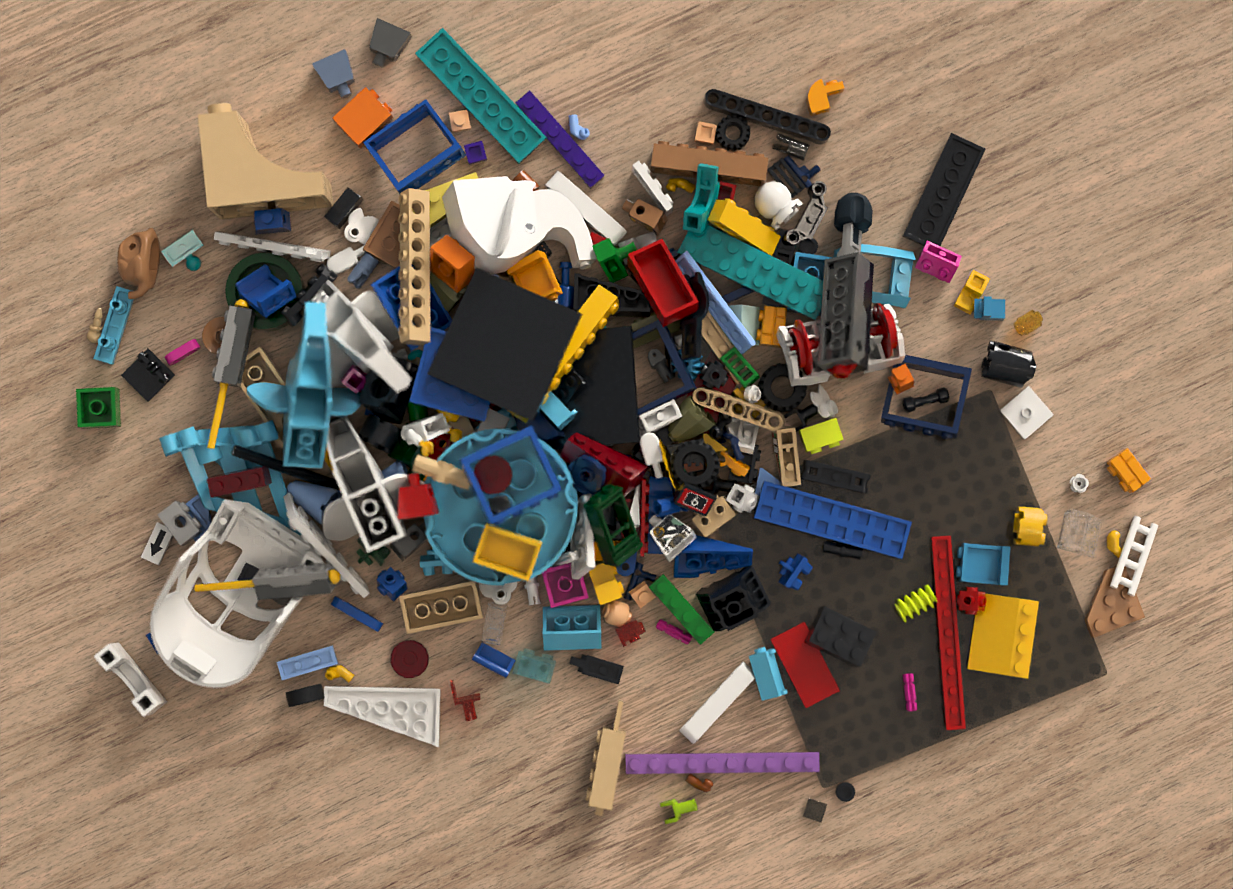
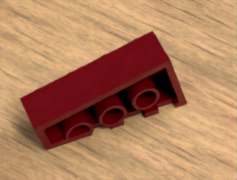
M577 432L567 439L560 454V457L569 464L583 454L598 460L607 470L604 486L612 484L622 487L624 497L641 483L648 468L646 464Z

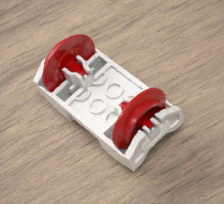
M876 303L873 309H871L868 371H863L864 374L900 364L905 358L903 335L900 333L899 326H897L898 320H895L896 313L890 304L882 306L880 303ZM798 319L795 320L794 325L778 327L776 336L785 356L791 386L827 382L829 376H831V374L818 366L821 319L805 323ZM802 368L806 374L805 377H799V369Z

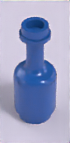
M560 262L559 268L562 269L560 288L563 294L558 296V304L573 309L574 286L569 284V269H572L571 262Z

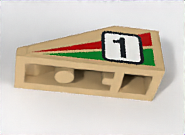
M784 426L776 431L771 430L773 450L781 486L801 485L795 427Z

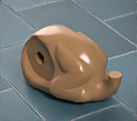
M153 228L136 232L119 245L117 263L120 277L126 284L138 287L137 290L128 292L129 299L142 297L156 283L160 264V244L156 231Z

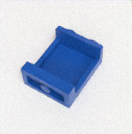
M266 264L235 284L240 298L246 300L251 307L264 317L269 316L297 297L292 283L289 280L280 281L271 274L269 266Z

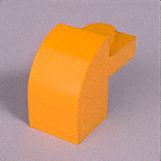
M820 79L811 86L807 95V107L810 117L829 112L830 105L827 96L842 93L844 90L843 81H829L824 86L822 79Z

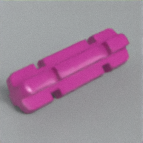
M662 619L656 625L658 630L665 631L666 634L677 640L680 639L685 644H689L692 639V635L686 632L683 633L681 629L671 624L668 625Z
M912 673L903 674L905 700L907 701L906 710L909 712L917 710L915 684H913L914 675Z

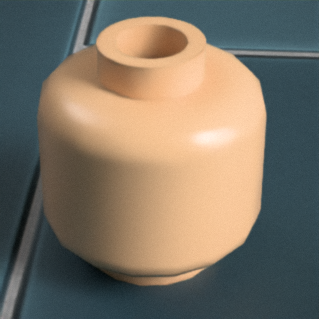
M613 600L604 605L602 617L609 625L623 627L626 623L630 622L632 612H630L628 604Z

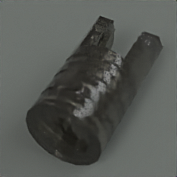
M777 133V140L789 144V147L775 143L772 148L804 161L810 145Z

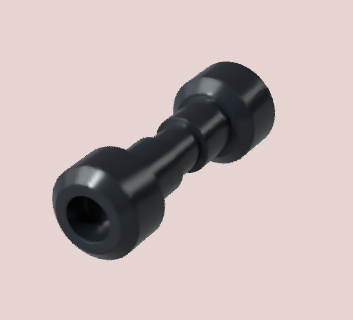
M943 387L937 389L936 393L928 394V396L903 398L902 404L904 411L909 413L915 411L916 407L924 406V404L946 403L950 400L948 390Z

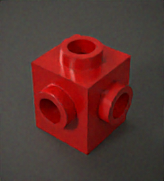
M966 587V591H960V595L957 596L959 610H965V614L977 615V611H985V592H978V588Z

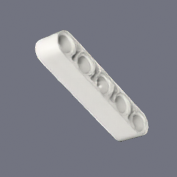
M559 171L545 184L547 189L559 192L568 198L578 209L584 221L602 237L610 238L614 246L627 233L617 221Z
M742 662L679 731L694 744L755 679L753 670Z

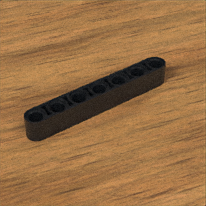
M710 89L705 94V106L726 115L741 116L743 120L816 144H825L831 135V130L827 125L717 89ZM714 95L718 98V101L710 103L708 97ZM729 101H733L736 104V107L734 109L727 108L726 103ZM746 107L753 108L754 113L752 115H747L744 112V109ZM764 113H770L772 115V119L770 121H766L763 119L762 115ZM788 119L790 125L784 127L781 125L780 120ZM799 125H806L808 131L805 133L801 132L798 128ZM823 130L827 136L819 138L817 131Z

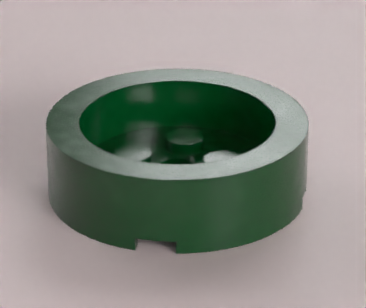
M272 253L252 254L239 261L231 270L225 289L228 306H234L235 302L241 299L235 284L265 264L269 266L271 274L280 281L289 280L296 294L301 289L305 290L303 279L297 269L279 255ZM294 298L287 304L291 306L293 302L296 300V298ZM249 305V309L256 312L253 329L275 331L289 325L286 322L287 319L280 313L284 306L269 316L264 317Z

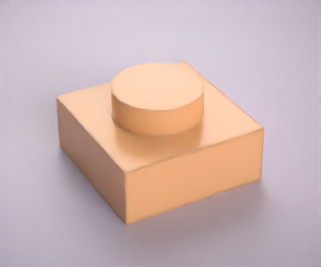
M468 110L449 113L452 133L471 130Z
M699 121L695 141L713 145L717 125Z
M645 581L629 591V594L640 609L656 598Z

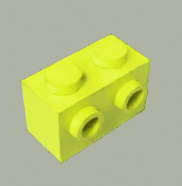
M837 418L798 431L805 452H811V455L821 452V448L829 446V449L839 446L840 441L844 440Z

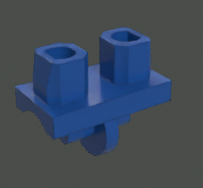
M798 553L794 559L789 557L786 563L780 560L779 564L783 567L779 572L782 574V577L778 582L787 588L799 590L802 581L797 576L800 572L808 575L813 567L807 562V558Z

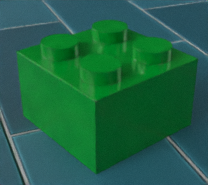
M119 388L76 389L78 428L121 427Z

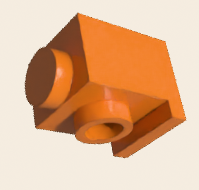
M906 363L891 370V376L888 377V380L896 395L914 387V378Z

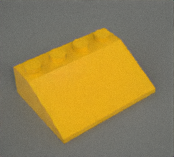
M985 594V611H977V615H974L967 669L1028 679L1039 601Z

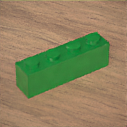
M664 574L649 586L700 645L715 633Z

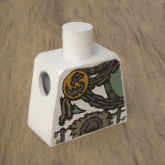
M670 514L663 520L660 517H656V515L652 516L649 520V523L654 527L650 534L669 562L697 538L691 528Z

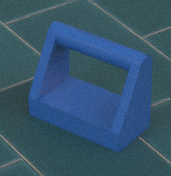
M483 642L472 658L473 661L504 678H507L516 661Z

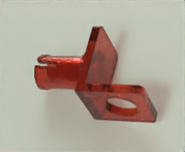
M451 680L450 685L454 704L463 705L465 721H470V713L472 720L477 719L474 702L481 700L480 693L457 697L454 680Z

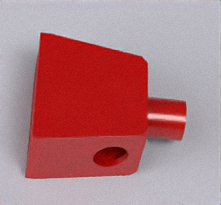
M419 473L408 474L409 486L399 488L398 519L440 514L431 484H421Z

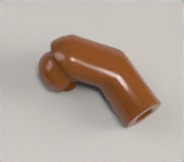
M691 773L685 779L691 786L703 792H709L711 787H713V782L710 779H705L703 782Z

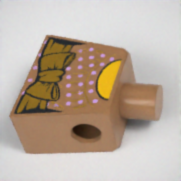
M627 199L622 206V209L629 213L631 221L650 232H654L657 236H659L668 220L664 211L640 199H637L635 203Z

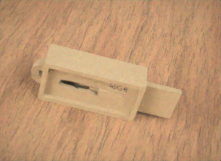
M618 700L614 727L603 726L602 730H598L596 743H600L599 750H594L593 762H596L595 769L591 768L589 781L593 783L592 788L588 787L586 801H589V806L596 807L595 815L603 816L604 809L612 810L626 734V730L619 729L623 700Z

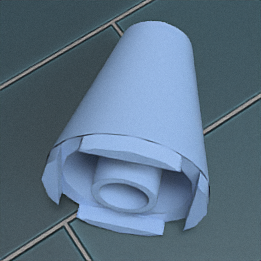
M298 480L290 482L286 488L287 493L290 492L293 496L294 503L298 506L301 505L305 512L319 524H322L325 508L333 501L342 498L341 491L335 488Z

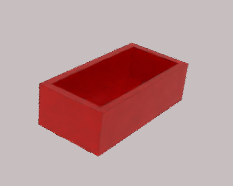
M663 239L628 254L627 265L663 327L697 312L699 301Z

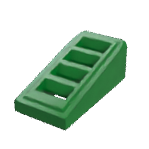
M735 347L720 358L744 389L760 378L755 369ZM736 354L737 358L729 364L727 361ZM741 360L742 363L736 369H733L732 367ZM744 367H747V370L744 371V372L739 376L738 373H739ZM752 373L750 378L746 381L743 380L748 374Z

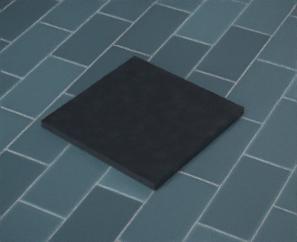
M476 268L428 371V375L534 422L583 315Z
M632 326L599 329L595 334L594 341L590 345L587 344L583 349L584 353L581 358L573 362L574 370H578L577 374L585 378L587 384L583 388L579 387L565 406L570 412L575 409L578 413L562 429L564 437L547 443L554 450L563 449L567 439L576 432L603 445L640 442Z

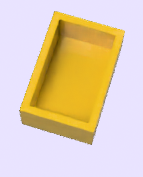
M486 523L473 562L529 581L543 542Z

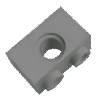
M175 501L160 512L158 516L180 546H184L202 533L200 529L202 525L196 517L192 518L188 513L190 509L184 502ZM180 517H184L186 520V524L182 528L177 524V520Z

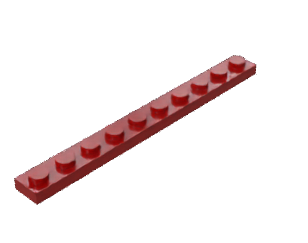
M951 535L931 537L935 597L938 602L936 603L945 730L966 729Z

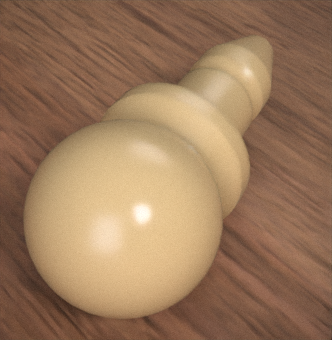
M101 308L97 309L93 324L90 325V330L87 333V338L91 343H98L101 331L103 330V327L100 326L102 321Z

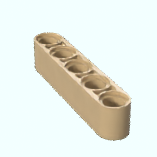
M703 386L696 389L692 396L693 401L700 406L772 431L780 429L785 422L784 416L777 411L749 403ZM699 391H704L707 394L705 401H701L698 398ZM717 397H722L725 400L724 407H719L716 404ZM737 403L743 406V412L740 414L734 410V405ZM753 410L761 412L760 420L753 418ZM772 416L779 418V426L771 424L770 419Z

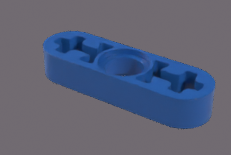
M337 596L331 602V605L377 632L380 631L384 624Z

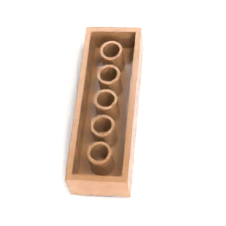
M658 141V144L654 143L650 173L697 178L698 165L702 163L719 167L718 181L762 186L766 181L769 158L764 157L765 155L760 153H753V156L745 155L746 152L743 151L728 153L726 152L727 150L716 148L715 151L707 150V147L704 146L688 148L687 144L679 143L677 146L669 145V142Z

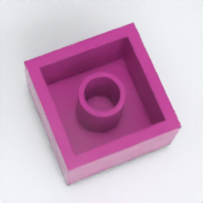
M571 563L549 568L542 573L551 608L589 598L584 578L581 577L579 580L572 579Z

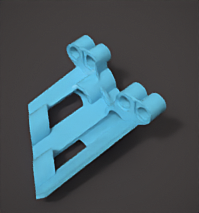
M273 420L260 425L219 428L214 449L207 448L211 429L195 430L194 426L163 436L159 440L165 457L181 452L204 508L217 512L222 502L227 499L218 496L211 498L206 480L208 476L203 464L215 461L220 465L224 473L261 466L233 456L231 451L234 445L275 458L270 442L279 439ZM269 468L272 480L269 488L279 517L268 513L265 514L301 536L299 530H293L288 523L290 520L286 515L287 509L283 498L287 494L281 472ZM255 489L231 493L234 501L247 502L263 512Z

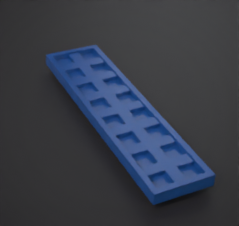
M763 481L754 514V519L899 559L903 558L912 524L911 521Z

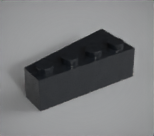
M575 273L574 311L578 312L598 285H601L618 297L619 308L614 315L611 314L610 316L650 317L651 305L643 291Z

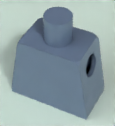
M345 49L312 63L330 93L338 90L341 99L352 94L348 85L354 83L355 80L349 56Z

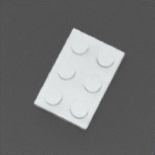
M637 161L632 166V172L667 217L672 213V204L674 202L668 194H663L659 181L656 178L654 180L651 178V171L648 166Z

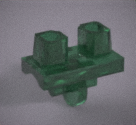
M360 536L357 542L366 550ZM385 545L377 551L372 550L366 553L360 548L356 552L361 557L357 562L361 564L365 561L370 566L373 563L369 558L371 555L382 566L391 552Z

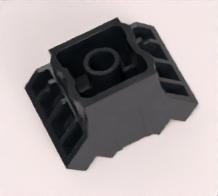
M753 566L744 567L740 572H733L728 577L713 582L708 588H701L696 593L714 632H721L725 629L730 631L757 618L758 613L764 611L771 604Z

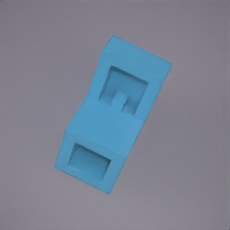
M984 296L983 299H974V318L978 320L1003 321L1005 319V299H992L989 296Z

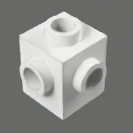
M734 484L726 501L733 505L732 508L740 513L743 511L751 513L757 505L759 495L755 494V489L747 484L744 487Z

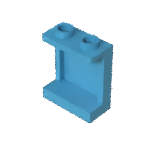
M961 543V547H958L957 558H960V566L956 567V577L959 578V582L1008 585L1010 547Z

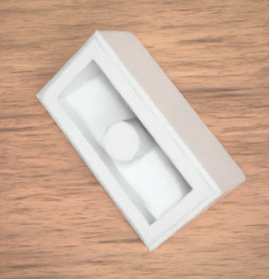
M673 399L639 417L646 432L650 433L681 418L682 415Z

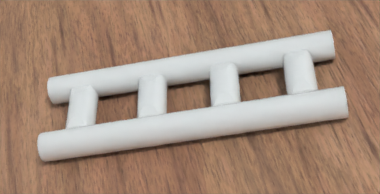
M1133 516L1110 587L1117 589L1118 584L1128 587L1127 594L1130 596H1135L1158 525L1151 523L1150 528L1139 524L1141 518L1138 516ZM1136 532L1147 535L1144 545L1134 542ZM1130 549L1141 553L1138 563L1127 559ZM1125 566L1135 570L1132 581L1121 577Z

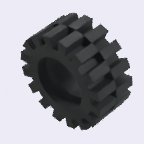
M728 115L726 118H722L716 128L717 142L728 151L729 149L732 151L742 149L750 137L748 122L744 121L741 116L737 117V115ZM730 126H736L740 130L739 138L736 140L729 139L726 136V129Z

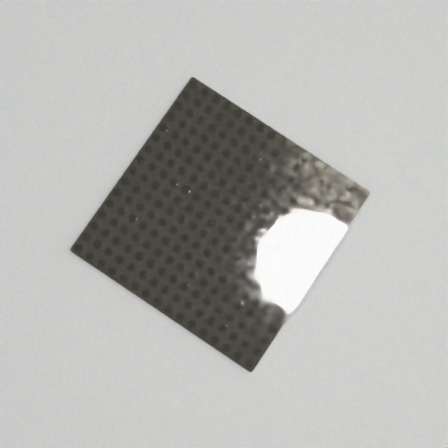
M991 390L965 399L957 439H943L940 435L935 434L927 436L917 430L908 432L903 430V427L897 426L812 460L818 463L870 474L871 478L867 483V494L801 479V485L788 486V488L911 521L912 524L902 559L866 549L862 551L861 560L850 557L841 558L839 555L823 553L822 549L825 540L840 544L841 542L754 519L756 507L751 513L736 511L738 514L718 529L723 542L753 549L752 566L771 602L764 611L758 613L757 618H754L766 650L774 649L771 638L802 622H805L810 630L820 607L824 606L877 632L861 667L858 668L820 650L840 691L808 708H805L777 652L774 653L784 688L788 691L785 697L807 752H819L820 772H816L823 788H828L1107 674V669L1094 638L1090 636L1085 623L1084 613L1047 524L1043 526V533H1045L1044 545H1014L1013 539H1017V533L1013 532L1015 513L1019 514L1017 507L1040 508ZM958 402L916 420L953 427ZM802 464L799 466L800 474L803 473L804 466ZM812 468L810 475L816 476L817 469ZM779 474L775 475L774 477L780 481ZM855 478L854 485L859 486L860 479ZM757 483L752 484V485H750V486H751L752 488L756 489V484H757ZM951 535L966 729L945 730L936 602H934L933 609L927 605V612L921 608V615L913 612L914 619L907 615L906 623L901 619L894 606V603L897 605V599L899 598L904 602L905 595L911 598V592L913 591L918 595L917 590L919 588L925 592L924 585H929L935 595L931 537ZM961 543L1010 547L1008 585L959 582V578L956 577V567L960 566V558H957L958 547H961ZM797 553L807 558V562L813 567L808 575L800 572L797 576L802 581L799 590L787 588L778 582L782 577V574L779 572L783 567L779 564L780 560L786 563L789 557L794 559ZM744 567L734 570L735 572H740ZM966 587L978 588V592H985V594L1039 601L1028 679L967 669L974 615L965 614V610H959L957 596L960 595V591H966ZM906 673L914 675L916 711L909 712L906 710L905 682H903V674Z

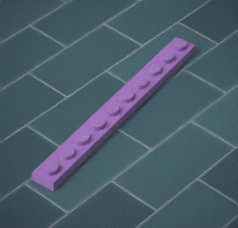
M819 752L626 754V774L820 772Z

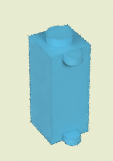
M550 392L548 400L544 405H541L540 409L561 431L574 419L578 412L575 409L570 412Z
M765 647L755 649V653L749 656L761 700L787 694L788 691L784 688L774 654L776 652L775 648L766 650Z

